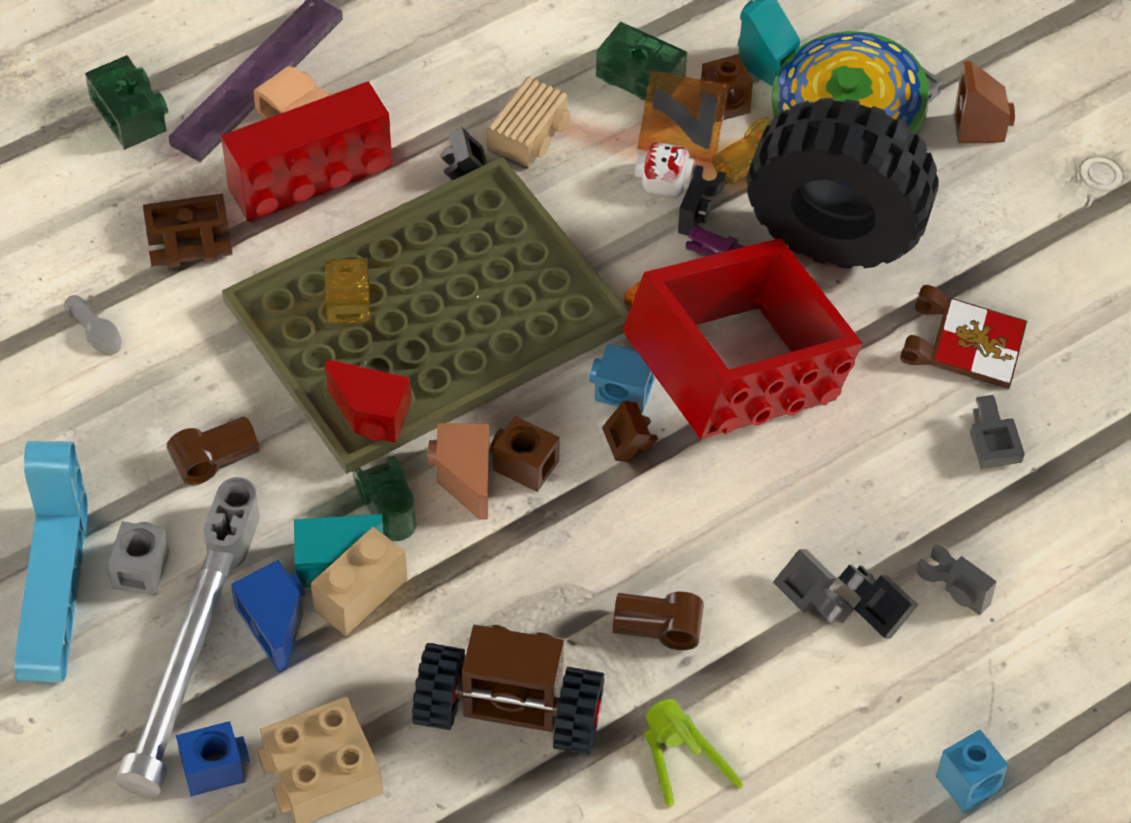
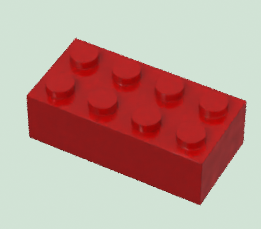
M369 81L221 135L228 189L247 221L271 214L280 208L305 201L312 196L333 188L342 187L351 181L370 174L379 173L383 169L392 166L389 112Z

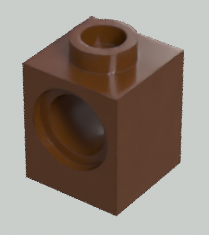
M739 54L702 63L700 97L702 99L703 93H706L718 99L714 123L750 113L753 80Z
M514 416L506 429L500 428L491 442L490 451L493 452V471L538 492L559 462L560 437Z

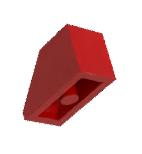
M327 359L325 364L327 391L354 433L363 435L373 441L385 440L396 443L411 404L410 378Z

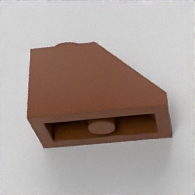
M963 61L953 113L958 143L1005 142L1008 126H1013L1015 122L1014 103H1008L1005 86L972 61Z

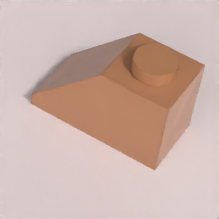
M437 423V440H429L428 466L437 467V483L478 519H488L489 424Z

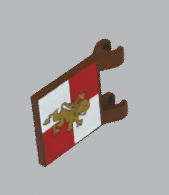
M923 285L916 300V311L925 315L943 314L934 347L921 337L910 335L906 338L900 358L902 362L909 365L935 366L1009 389L1027 321L948 297L934 286Z

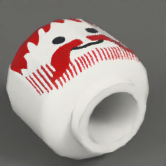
M654 142L648 148L647 154L639 153L635 177L642 178V187L645 192L677 198L682 194L683 190L688 189L693 178L695 159L689 158V152L684 147Z

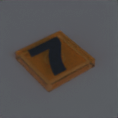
M652 70L637 149L647 151L654 142L676 145L686 148L689 152V158L716 163L730 84Z

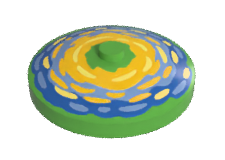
M845 31L831 33L805 43L783 62L772 86L773 116L776 117L786 109L790 110L794 105L804 101L812 103L820 98H833L834 101L849 99L859 101L860 105L870 108L875 106L886 111L888 116L895 120L899 118L909 126V130L916 135L923 126L928 111V82L919 61L899 43L884 36L868 32Z

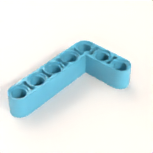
M27 441L24 452V473L36 516L15 652V676L17 682L63 683L66 679L87 526L88 499L74 442Z

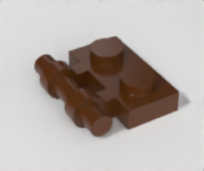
M223 193L143 204L148 245L165 244V249L149 251L151 267L168 265V269L181 267L180 263L205 260V263L217 262V257L233 255L230 239L214 242L213 238L214 236L229 234ZM200 238L202 241L201 244L180 247L177 245L179 241Z

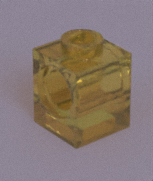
M367 258L325 259V297L328 323L370 322V285Z

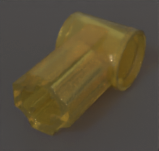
M768 117L755 121L747 129L744 138L713 155L712 165L716 172L727 173L726 185L729 183L734 185L747 177L761 136L766 126L772 122Z

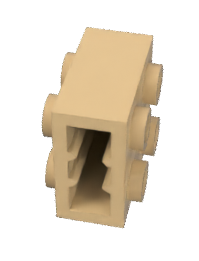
M347 696L260 729L263 747L256 749L260 765L265 775L274 774L278 785L272 787L278 808L282 814L289 811L294 823H309L383 794L380 768Z

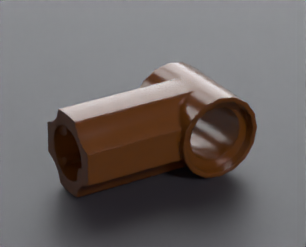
M245 416L202 433L196 428L181 430L169 439L166 446L183 482L187 485L203 484L215 476L218 467L260 451L254 428Z
M681 591L672 592L665 598L618 593L615 602L612 633L658 638L664 646L674 650L686 651L694 649L699 644L704 602L693 593Z

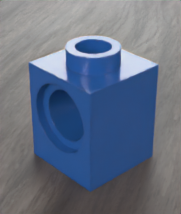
M230 721L176 735L180 758L191 797L245 782L242 765L250 763L244 736L234 737ZM214 754L224 755L223 758L217 761L206 760Z

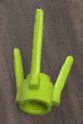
M675 699L662 700L647 711L645 720L650 729L644 733V737L651 748L666 806L672 807L674 805V798L661 749L662 743L669 748L685 743L694 755H698L702 749L737 789L743 787V781L695 727L690 716L684 714Z

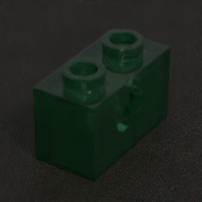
M620 21L597 49L596 77L610 85L624 89L642 100L653 103L656 88L672 96L685 79L687 51Z
M128 55L85 73L90 100L124 150L167 132L164 115L168 114V107L160 92L154 93L152 91L145 70L142 67L136 68Z

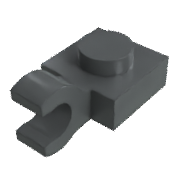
M994 395L977 397L978 408L973 409L976 424H972L970 436L980 468L985 469L1022 463L1025 453L1014 419H1000Z
M935 545L932 548L931 558L937 561L939 565H930L923 559L918 562L916 570L918 575L929 582H946L945 590L950 593L951 597L959 605L969 607L978 615H981L991 605L997 581L963 556L955 560L947 549L940 545Z
M799 549L773 581L802 612H810L815 606L822 616L831 623H834L836 619L844 623L854 610L844 598L829 589L837 578L807 549Z

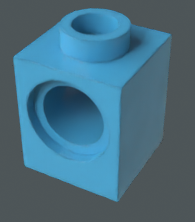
M607 344L602 359L595 358L589 382L595 384V401L617 407L623 401L637 402L641 413L645 409L655 381L654 374L637 351Z
M980 729L943 750L936 778L961 810L965 812L1001 790L1008 763Z

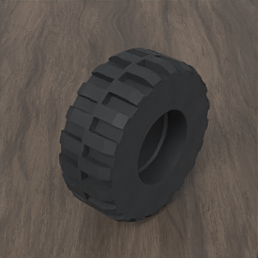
M820 98L812 103L804 101L774 117L771 124L766 126L747 174V194L751 207H754L753 210L756 218L761 225H765L768 228L769 234L774 239L781 238L791 251L799 255L809 256L818 263L826 264L827 262L836 264L840 268L850 269L853 266H863L865 269L876 267L883 262L888 264L899 259L903 254L905 255L919 243L920 237L924 235L939 187V179L936 174L937 167L931 152L927 153L925 142L918 134L914 135L909 130V126L899 118L895 120L888 116L886 111L875 106L870 108L860 105L859 101L849 99L834 101L833 98ZM835 182H838V183L847 185V186H849V187L842 186V185L837 184V183H835Z

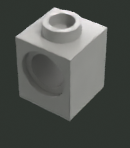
M121 522L107 564L113 589L156 596L169 555L165 528L157 527L148 522H139L137 524ZM146 553L143 556L134 557L136 554Z

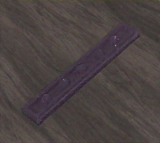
M306 0L168 136L170 146L201 163L222 142L221 135L232 132L255 108L254 90L286 67L291 66L295 68L343 20L342 10L323 0Z

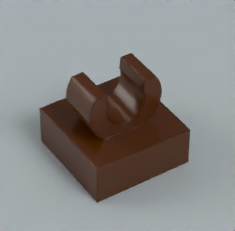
M623 401L602 426L615 461L629 462L638 450L648 451L658 440L657 435L650 434L647 426L651 423L649 417L642 415L637 402Z

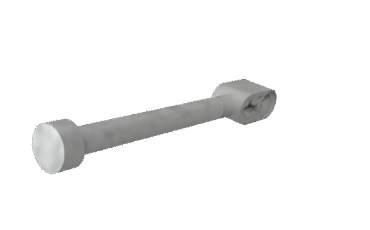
M242 477L227 479L218 487L203 529L207 555L135 753H128L123 756L116 775L117 784L130 793L154 797L161 792L168 771L161 761L230 569L240 566L246 559L260 519L256 488L248 479ZM237 504H244L240 507H232Z

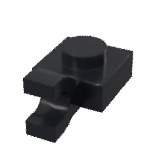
M695 166L693 178L679 209V234L688 236L692 228L698 225L699 222L706 223L712 203L707 197H713L721 193L726 184L727 173L719 171L714 180L708 181L703 179L704 167Z
M848 565L838 577L861 598L853 609L884 638H892L918 606L887 575H880L876 580L864 566L859 565L856 568L853 565Z

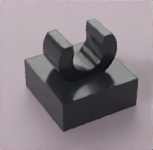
M463 127L449 134L452 147L445 149L440 154V157L450 166L444 169V174L451 180H455L487 164L483 146Z

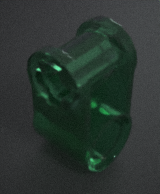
M394 455L387 457L386 463L366 470H362L360 467L353 469V479L363 504L367 506L371 515L382 514L384 535L391 541H401L410 537L416 529L414 496L405 480L397 458Z

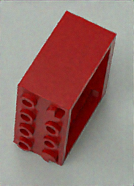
M781 238L644 272L622 329L625 336L700 439L721 433L726 435L738 428L752 424L761 425L769 419L786 414L795 415L804 409L817 405L825 406L828 402L835 401L841 394L844 382L854 367L855 359L863 344ZM759 309L791 352L728 369L696 325Z

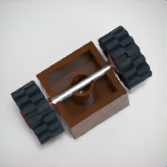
M473 624L466 656L465 649L434 643H427L421 656V663H419L418 678H416L415 682L416 690L413 694L412 722L416 725L451 730L458 711V702L463 699L464 717L553 732L555 724L553 749L591 755L600 719L605 674L603 672L567 666L563 677L564 640L541 632L527 634L510 631L500 625L480 626Z

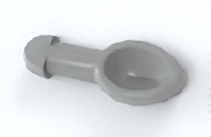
M77 295L69 296L64 302V309L70 317L74 316L86 329V338L91 346L105 354L118 353L121 349L122 340L117 327L109 320L98 318L86 306L85 300Z

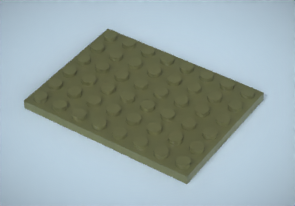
M503 157L222 290L223 301L346 474L436 429L437 423H448L623 334L622 329L629 313ZM327 359L410 378L411 404L396 443L385 440L373 441L363 435L354 433L327 391L325 372Z

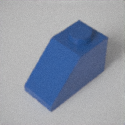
M279 560L232 583L231 588L236 610L279 673L287 667L303 617L301 597L305 595V591L297 575L294 572L287 574Z

